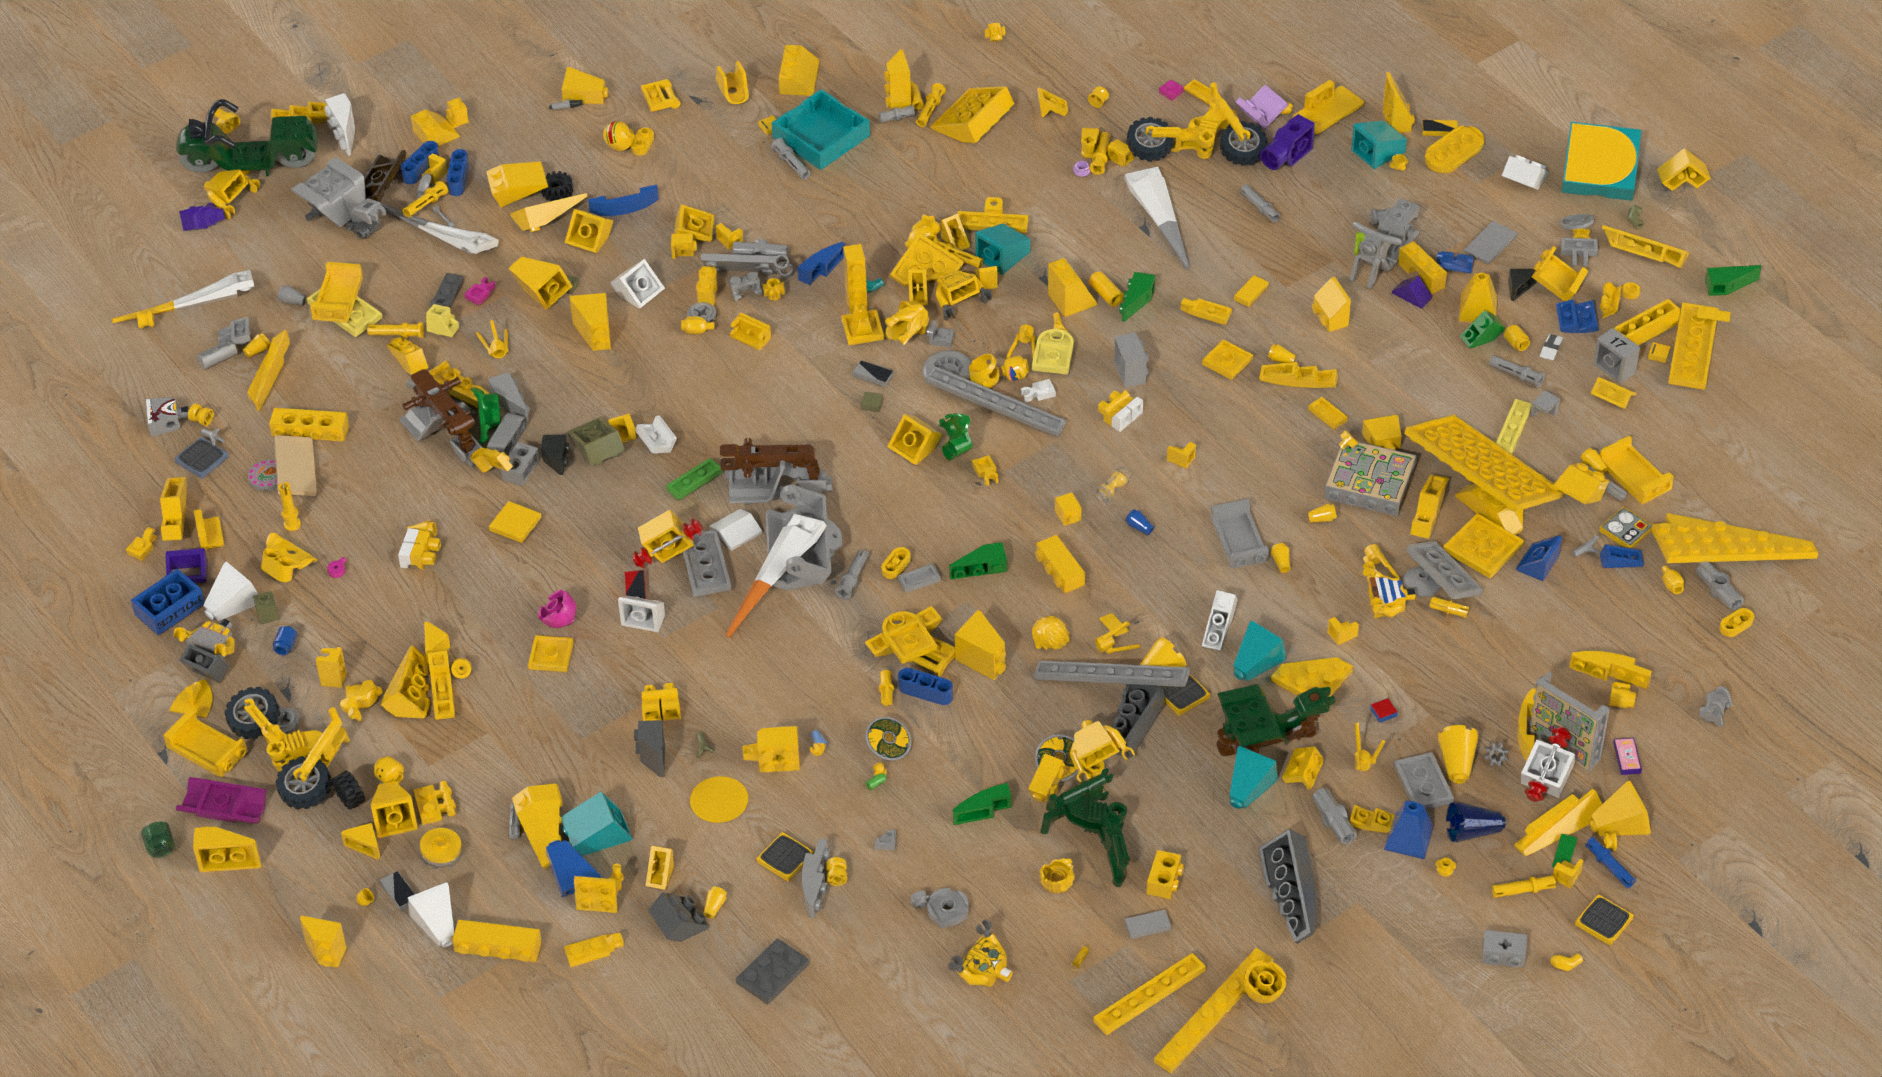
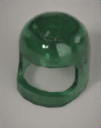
M162 821L154 822L142 829L141 837L146 852L151 857H166L173 851L175 842L168 823Z

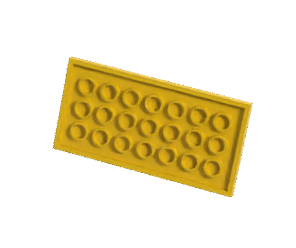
M1454 414L1406 427L1404 434L1410 437L1413 442L1420 444L1427 452L1437 456L1440 461L1451 466L1454 471L1461 473L1468 481L1478 485L1481 490L1488 492L1495 500L1505 504L1511 511L1517 512L1557 500L1564 495V492L1553 487L1554 483Z

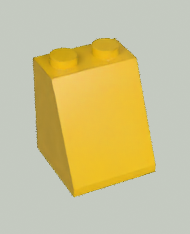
M521 256L508 268L519 286L545 310L550 308L573 287L562 268L556 264Z
M1065 258L1048 263V295L1064 317L1097 306V302Z
M606 293L569 296L573 325L593 351L611 349Z
M977 610L955 633V660L992 680H995L1004 673L1006 669L1005 642L982 612Z

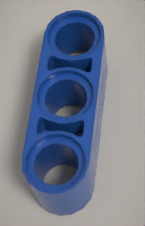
M435 141L423 143L401 165L404 183L409 185L417 183L422 178V174L430 168L428 157L432 153L439 156L438 144Z
M464 149L454 150L451 154L447 184L449 194L452 196H460L465 190L469 163L467 152Z
M903 668L899 671L898 686L902 693L940 705H948L952 702L953 685L950 680L911 668Z

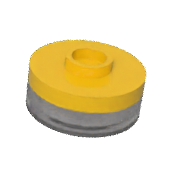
M435 828L426 832L420 840V857L422 862L430 868L440 870L456 865L461 858V839L459 835L447 828Z

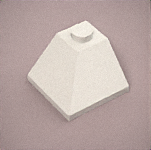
M645 259L624 271L610 282L620 298L637 308L644 306L665 289Z

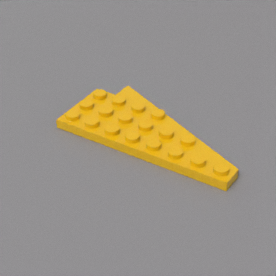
M1666 513V523L1652 524L1651 529L1667 563L1817 559L1818 551L1813 541L1727 525L1723 521L1711 522Z

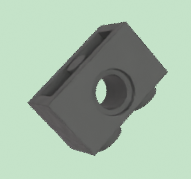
M188 644L179 659L189 670L220 683L229 668L220 657L191 644Z

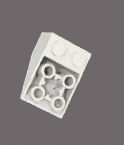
M343 93L325 99L326 107H324L327 117H329V120H327L329 129L333 130L335 139L339 140L341 150H345L347 155L350 156L355 134V124L351 103L346 94Z

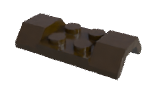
M401 150L398 157L393 160L382 155L376 157L364 176L365 200L381 201L384 196V190L390 187L391 181L405 162V150Z

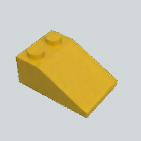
M1386 72L1383 114L1386 122L1399 133L1411 132L1412 124H1414L1415 120L1414 115L1410 113L1409 102L1406 103L1403 93L1390 72Z
M541 161L502 164L486 171L492 195L500 208L548 187Z
M215 826L194 828L193 849L200 872L262 868L255 839Z

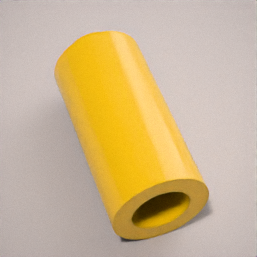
M1098 271L1090 276L1089 285L1110 307H1116L1123 301L1124 294L1103 272Z

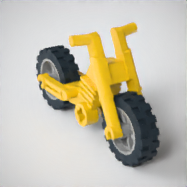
M1213 82L1210 84L1211 98L1214 102L1209 103L1210 107L1201 118L1198 127H1195L1193 122H1190L1188 128L1185 129L1168 127V123L1162 122L1159 118L1153 119V117H1148L1145 119L1143 117L1139 121H1134L1133 125H1130L1126 144L1134 157H1139L1140 160L1145 159L1149 162H1152V160L1159 161L1160 158H1165L1167 153L1179 152L1185 149H1193L1199 158L1208 159L1212 156L1217 133L1220 129H1223L1220 140L1222 155L1226 157V160L1232 161L1235 165L1241 164V166H1246V164L1253 165L1254 162L1260 161V152L1267 146V137H1265L1266 134L1261 130V127L1255 126L1254 123H1246V121H1241L1240 123L1239 118L1235 116L1227 102L1218 93L1217 84Z
M249 687L247 690H240L236 696L233 695L231 701L226 705L225 719L236 736H242L244 739H257L258 736L262 735L268 744L266 748L267 753L272 759L275 769L279 771L277 774L278 779H276V789L282 801L286 802L287 806L291 808L293 806L299 810L301 808L309 809L313 805L315 807L319 805L318 802L324 801L326 795L331 791L330 786H332L331 775L327 768L339 751L342 742L348 743L350 741L346 729L341 727L342 721L336 708L331 707L328 710L332 721L323 734L316 730L305 732L297 730V732L287 735L281 731L278 725H275L279 722L280 707L269 690H263L261 687ZM297 785L293 790H290L291 786Z

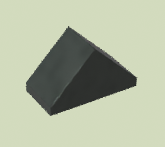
M1510 269L1508 284L1510 299L1513 302L1537 283L1532 278L1535 272L1534 269Z

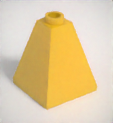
M1482 272L1474 273L1461 292L1460 322L1473 323L1484 310L1496 316L1497 294L1489 274Z
M1630 780L1623 784L1592 813V820L1589 821L1593 833L1597 832L1599 836H1604L1605 832L1609 835L1615 832L1616 836L1651 834L1648 812Z
M395 781L379 784L371 802L377 837L382 838L418 830L411 795Z

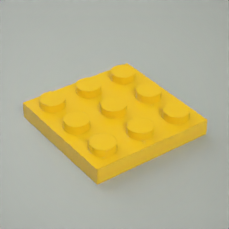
M1477 513L1443 546V549L1450 556L1491 579L1524 546V540Z

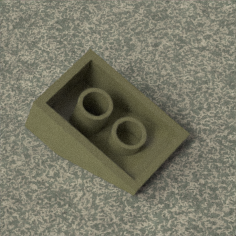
M601 417L567 431L585 461L591 466L603 463V460L609 457H617L620 455V452L625 451L618 431Z

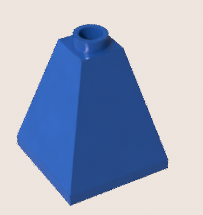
M1414 801L1404 802L1394 815L1384 850L1425 859L1434 825L1422 804Z

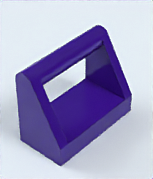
M205 549L166 551V576L173 572V569L201 567V575L187 577L194 583L207 582L208 561Z

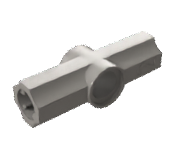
M758 239L754 243L734 242L733 254L785 255L788 257V245L769 244L763 239Z
M1707 561L1701 562L1696 567V574L1709 586L1710 594L1713 597L1720 598L1733 611L1739 609L1744 603V598L1729 583L1727 574L1719 572Z
M1318 789L1313 794L1312 800L1321 812L1324 825L1327 828L1331 827L1340 843L1345 845L1351 843L1357 837V833L1348 820L1344 806L1337 804L1328 789Z

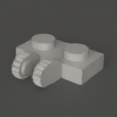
M1561 238V255L1572 256V266H1576L1577 256H1583L1582 264L1583 266H1588V256L1598 255L1597 239Z
M249 317L231 321V326L218 330V342L220 344L227 340L235 345H242L251 341Z

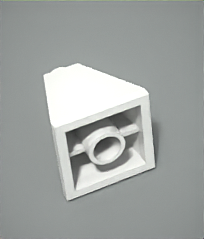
M225 562L204 603L206 608L204 613L211 620L214 618L217 621L223 620L254 607L253 596L257 595L258 592L251 581L228 562Z
M443 883L408 897L410 917L439 947L451 946L453 944L454 927L448 883Z

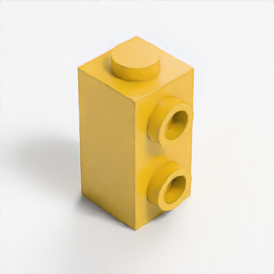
M1044 754L1028 788L1032 799L1042 803L1043 801H1048L1050 794H1057L1058 783L1060 779H1064L1067 771L1063 760Z

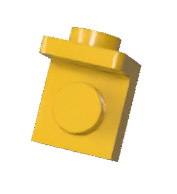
M722 223L715 226L717 240L728 250L733 248L734 242H743V231L740 228L732 232Z

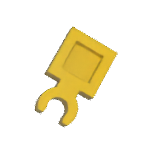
M990 455L972 460V466L979 478L984 477V484L986 486H989V479H993L998 483L996 466Z

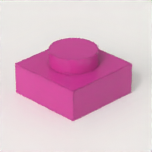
M1169 80L1159 88V93L1170 100H1174L1183 93L1184 87L1173 80Z

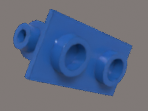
M1442 251L1437 253V263L1445 270L1471 273L1474 257L1458 254L1457 257H1454V253Z

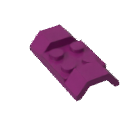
M189 777L187 794L182 805L176 806V811L194 813L198 817L233 823L235 821L259 823L265 809L267 791L261 788Z

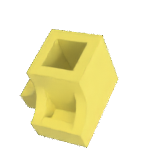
M433 304L427 311V332L452 337L459 329V322L455 320V315L450 313L449 307Z

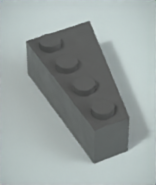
M1126 684V688L1123 690L1122 701L1119 704L1118 714L1112 727L1120 732L1126 741L1125 745L1132 748L1133 751L1136 750L1165 705L1163 687L1157 685ZM1119 748L1120 752L1116 753V755L1122 756V750ZM1131 751L1125 753L1126 758L1130 759L1132 756Z

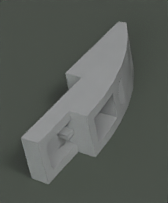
M819 838L814 854H805L802 868L804 902L810 918L813 919L816 912L821 910L822 894H826L828 883L825 882L824 863L825 860H829L831 849L828 848L827 840Z

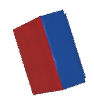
M1388 698L1370 705V710L1379 723L1398 715L1397 710Z

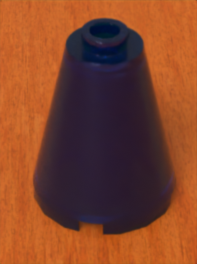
M1453 801L1454 803H1450L1448 806L1446 821L1450 822V828H1446L1451 842H1461L1500 833L1505 828L1506 819L1502 816L1501 812L1459 801Z

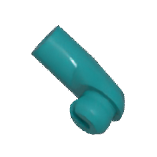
M881 278L874 281L866 279L868 293L884 286Z

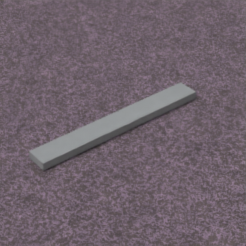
M933 366L925 378V383L1055 437H1059L1066 425V420L939 367Z
M1039 660L1033 675L1037 680L1185 687L1190 671L1188 667Z

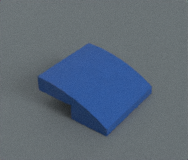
M1574 299L1556 303L1561 332L1589 333L1599 331L1593 300L1575 304Z

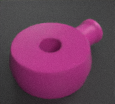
M341 557L339 561L329 563L327 567L328 574L333 578L343 576L346 559Z

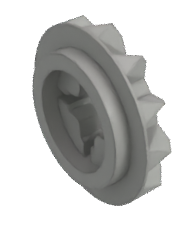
M699 302L693 304L688 309L687 315L702 317L707 322L714 321L716 309L709 303Z
M279 708V722L275 725H278L285 734L290 730L295 731V727L299 726V714L292 708ZM287 717V722L281 725L280 722H283Z

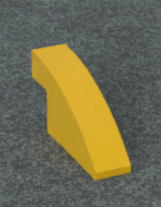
M1430 474L1420 492L1417 512L1412 521L1410 535L1429 539L1443 502L1449 478Z
M186 477L167 478L160 497L163 516L161 524L163 541L182 540L186 518Z

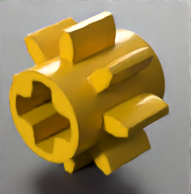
M1000 23L988 24V29L984 30L985 38H990V42L1002 41V36L1006 35L1005 26L1001 27Z
M776 278L768 279L767 284H763L764 297L768 296L770 300L780 299L781 294H785L784 282H780Z

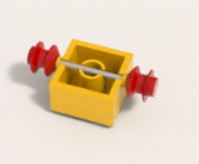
M669 509L638 527L641 544L644 547H641L640 553L634 551L632 559L635 565L645 568L646 562L652 564L653 556L661 563H664L694 546V535H702L703 527L701 523L694 519L690 520L691 524L689 525L683 523Z

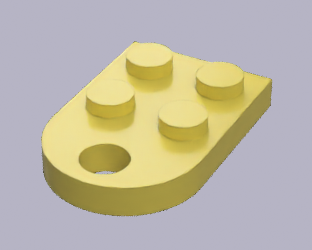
M1049 329L1042 332L1037 339L1032 370L1068 375L1074 348L1073 337L1061 329Z

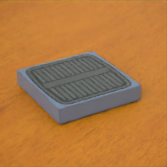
M200 437L174 459L175 463L203 479L228 458V453L216 445L213 446L205 438Z

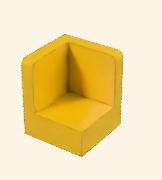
M432 153L428 157L430 168L422 174V177L424 174L431 175L430 182L435 184L448 173L446 159Z
M630 414L608 420V423L618 431L622 443L636 439L635 426Z
M1189 442L1184 449L1172 446L1167 448V461L1185 469L1196 457V444Z
M1336 617L1328 620L1327 633L1337 645H1340L1358 636L1359 624L1357 622L1349 624L1347 621L1340 623Z
M1579 859L1576 865L1567 861H1563L1562 864L1557 863L1553 871L1555 881L1571 889L1582 872L1584 860Z

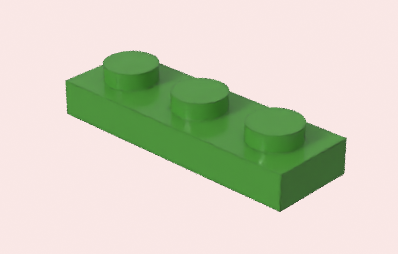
M709 458L667 484L666 490L679 501L722 474V469L713 459Z

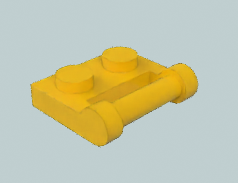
M665 79L641 85V91L651 112L669 107L676 109L680 106V101L675 97L671 88L670 80ZM661 89L666 91L669 99L665 100Z
M931 636L937 644V650L925 654V656L939 662L938 665L922 657L908 662H915L933 671L934 675L941 677L946 667L955 658V647Z

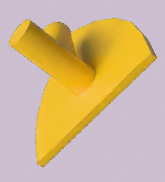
M200 680L186 687L177 695L169 711L185 714L191 709L196 712V716L207 718L213 703V695L206 680Z

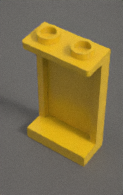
M326 262V275L317 301L312 302L310 306L312 319L348 323L363 280L361 265Z
M1629 435L1609 446H1605L1600 451V457L1608 467L1607 472L1643 505L1670 491L1674 476L1670 472L1662 475L1632 446V437Z
M191 709L163 735L168 749L220 778L229 772L247 753L244 739L240 738L238 741H235L197 719L196 712Z

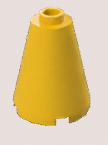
M1163 637L1155 641L1140 665L1167 667H1186L1187 664L1181 652L1176 653L1173 650L1175 646Z
M1465 725L1447 726L1443 728L1442 733L1438 732V741L1449 779L1455 784H1463L1469 779L1479 738L1476 729L1468 730Z

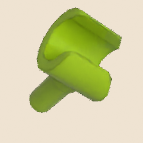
M1361 232L1356 233L1355 255L1359 252V244L1365 238V235Z

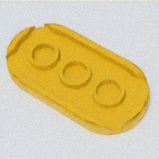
M1458 126L1427 148L1424 158L1425 163L1434 172L1450 173L1481 152L1484 146V135L1476 127Z

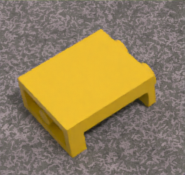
M1553 246L1550 250L1545 249L1541 254L1540 258L1542 260H1539L1534 266L1535 272L1532 278L1563 301H1568L1576 294L1588 270L1582 267L1576 272L1553 254L1556 250V247Z

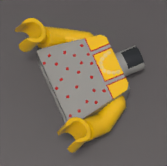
M223 619L219 625L207 621L202 626L191 631H186L182 627H176L174 630V638L178 637L181 642L186 640L187 646L188 644L196 646L220 657L223 661L226 655H231L235 652V640L230 630L232 624L227 619Z

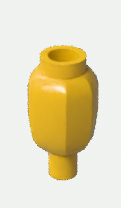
M688 316L685 320H681V330L687 334H702L706 330H714V322H707L702 317Z
M1663 566L1661 569L1663 572L1662 579L1666 588L1674 594L1682 593L1684 590V579L1676 570L1670 569L1669 566Z

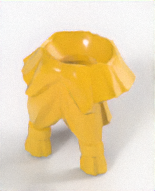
M901 300L899 311L885 319L888 327L884 335L889 340H899L901 344L905 345L914 334L926 333L929 321L928 311L917 301Z

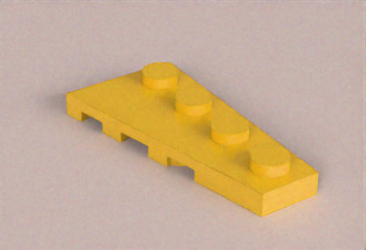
M446 360L429 371L439 385L444 384L446 380L451 381L458 377L461 384L453 387L449 394L478 409V400L471 391V388L476 387L483 390L484 394H490L481 386L472 384V380L469 377L464 378L461 376L458 369L449 367L450 363Z

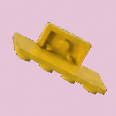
M1328 80L1305 95L1304 108L1295 113L1293 118L1299 114L1314 122V134L1317 135L1364 106V101L1344 86L1335 88V83Z

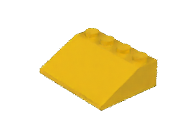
M1007 86L969 88L930 127L932 130L960 142L976 143L995 123L999 122L1004 114L1009 112L1015 103Z

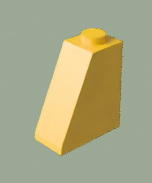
M571 67L566 68L561 89L563 102L567 99L582 100L583 104H604L605 98H608V87H605V80Z

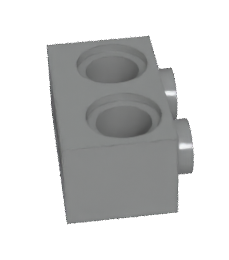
M517 442L508 455L510 458L509 462L513 467L508 472L501 469L500 472L502 480L523 486L540 460L538 448Z

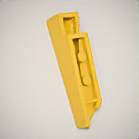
M1602 225L1610 245L1614 248L1662 263L1666 261L1678 268H1682L1689 256V252Z
M287 330L272 338L268 354L265 355L247 391L250 401H253L257 411L261 410L285 362L284 355L290 345Z
M1591 789L1579 800L1574 794H1571L1529 824L1524 830L1527 835L1516 842L1514 847L1523 855L1528 856L1560 840L1561 834L1570 835L1588 826L1589 821L1592 820L1591 814L1602 805L1596 790Z

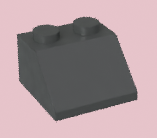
M662 720L638 721V729H634V741H638L636 742V754H640L641 763L659 777H664L665 739Z

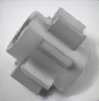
M1492 741L1490 747H1484L1488 752L1484 755V758H1490L1489 764L1491 766L1493 763H1498L1501 766L1503 760L1508 761L1505 753H1508L1509 750L1508 748H1502V741L1499 744H1495ZM1495 750H1498L1499 752L1498 757H1495L1494 755Z

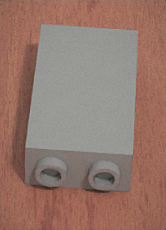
M1248 499L1211 506V521L1231 569L1268 561L1269 549L1268 546L1263 545L1252 519Z

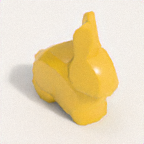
M922 215L921 218L925 225L910 232L908 240L905 242L907 248L910 247L919 233L931 241L937 238L936 234L941 231V227L935 221L934 216Z
M372 680L363 681L362 684L347 685L345 687V699L340 701V708L348 714L350 719L360 722L362 721V715L359 709L368 708L375 704L378 697L383 694V689L376 686Z

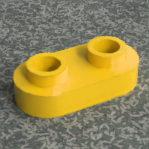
M644 127L637 131L634 142L631 145V152L634 155L641 156L648 152L654 141L652 129Z
M905 547L895 548L881 565L882 575L887 579L897 578L911 561L910 551Z
M1740 608L1723 618L1719 627L1721 634L1726 637H1734L1752 626L1755 617L1754 613L1747 608Z

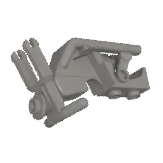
M1400 198L1388 215L1385 214L1383 219H1380L1377 231L1369 229L1357 221L1353 222L1352 226L1363 233L1365 238L1359 244L1361 253L1355 256L1349 278L1350 282L1355 281L1357 278L1361 259L1366 264L1372 266L1367 288L1370 290L1374 287L1378 269L1390 271L1398 262L1399 248L1414 241L1419 234L1418 230L1412 229V224H1410L1413 219H1418L1419 206L1417 204Z

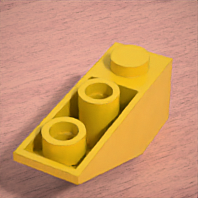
M401 337L391 340V343L387 344V348L407 373L412 375L422 369H428L422 348Z

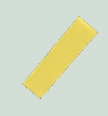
M1518 399L1514 400L1496 441L1497 445L1510 454H1513L1531 413L1532 403Z

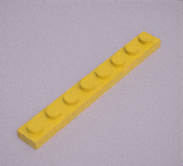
M1255 948L1154 1057V1063L1172 1074L1246 993L1243 979L1247 968L1258 960H1263L1262 962L1267 963L1273 962V958Z

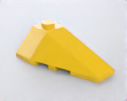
M587 193L526 207L512 212L510 215L522 231L530 230V233L540 230L541 226L548 224L586 198Z

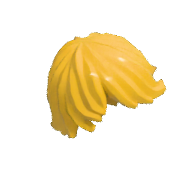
M1050 615L1037 620L1032 627V637L1036 648L1041 649L1043 647L1045 650L1048 648L1056 650L1066 646V643L1070 640V632L1067 631L1066 624L1061 619Z
M1062 858L1053 860L1049 865L1044 864L1040 869V880L1043 888L1054 894L1068 891L1073 886L1075 878L1072 869L1074 865H1071L1073 863L1072 860Z

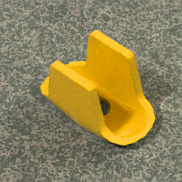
M740 61L735 63V72L724 73L721 67L717 66L715 80L726 100L734 105L747 101L749 93L746 72ZM733 88L736 89L737 92L731 94L728 93V89Z

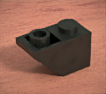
M543 435L541 444L543 462L559 475H564V467H568V456L566 454H569L570 451L569 442H566L565 435Z

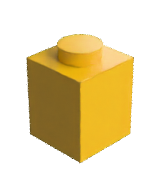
M1072 492L1055 498V512L1064 526L1081 521L1082 507Z

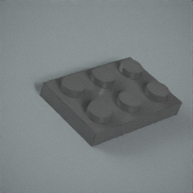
M777 938L736 977V983L768 1005L809 965V959Z

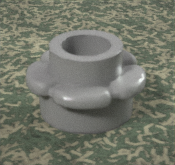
M918 891L910 896V904L913 907L916 906L917 909L923 908L927 905L930 896L925 891Z

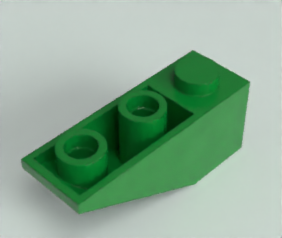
M1762 266L1707 268L1705 284L1708 295H1728L1759 280Z
M1134 271L1133 277L1129 278L1128 291L1125 290L1124 303H1121L1119 308V314H1122V322H1125L1151 301L1155 290V275Z
M1003 542L982 545L949 565L950 580L1007 572V558Z

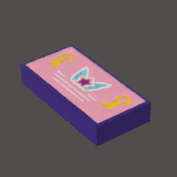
M1634 738L1614 739L1613 745L1620 774H1641L1642 769Z

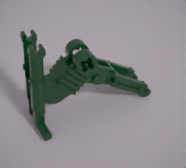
M1105 768L1101 774L1087 781H1082L1079 785L1061 793L1059 796L1050 794L1046 804L1048 812L1044 813L1040 832L1048 834L1050 823L1066 816L1072 824L1084 828V832L1098 833L1101 843L1107 851L1113 876L1112 882L1116 887H1121L1125 879L1123 870H1126L1130 862L1122 834L1127 807L1120 802L1111 803L1110 806H1107L1105 802L1104 804L1102 802L1097 803V800H1106L1108 798L1109 792L1105 791L1103 793L1104 786L1102 785L1110 783L1114 776L1113 774L1108 775L1109 769Z

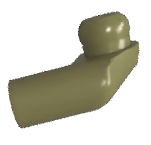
M1634 205L1630 207L1627 219L1636 229H1640L1643 226V222L1638 216H1640L1639 212L1642 213V209Z

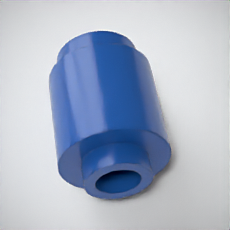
M282 626L278 629L273 642L275 653L285 656L291 652L297 637V632L294 628Z

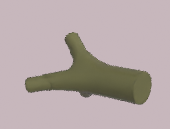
M698 732L696 737L699 743V751L696 757L700 758L704 750L714 753L715 750L708 745L704 733Z

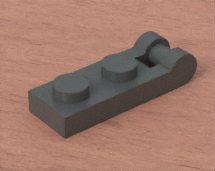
M446 273L434 299L430 302V308L433 304L451 309L464 282V277L462 275Z

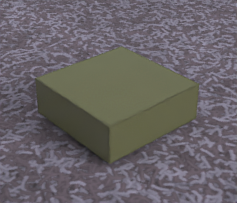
M864 392L860 405L861 409L879 412L883 394Z

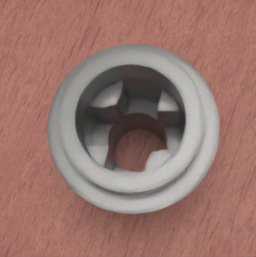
M287 285L280 288L278 299L284 303L303 306L306 301V295Z

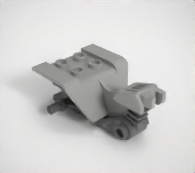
M337 157L326 163L325 168L304 183L300 182L291 189L293 193L308 201V204L313 207L311 212L305 215L307 221L310 222L315 217L325 215L338 227L345 226L347 227L346 231L351 230L356 233L360 239H366L380 228L381 222L378 219V214L386 215V209L380 202L371 199L365 200L364 176Z

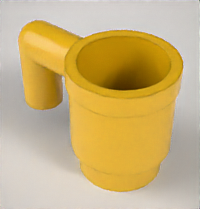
M1614 682L1611 688L1609 706L1626 709L1627 707L1634 708L1636 692H1630V684Z

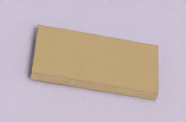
M275 435L274 447L278 494H280L278 485L282 483L284 488L283 482H288L292 495L316 496L312 437Z

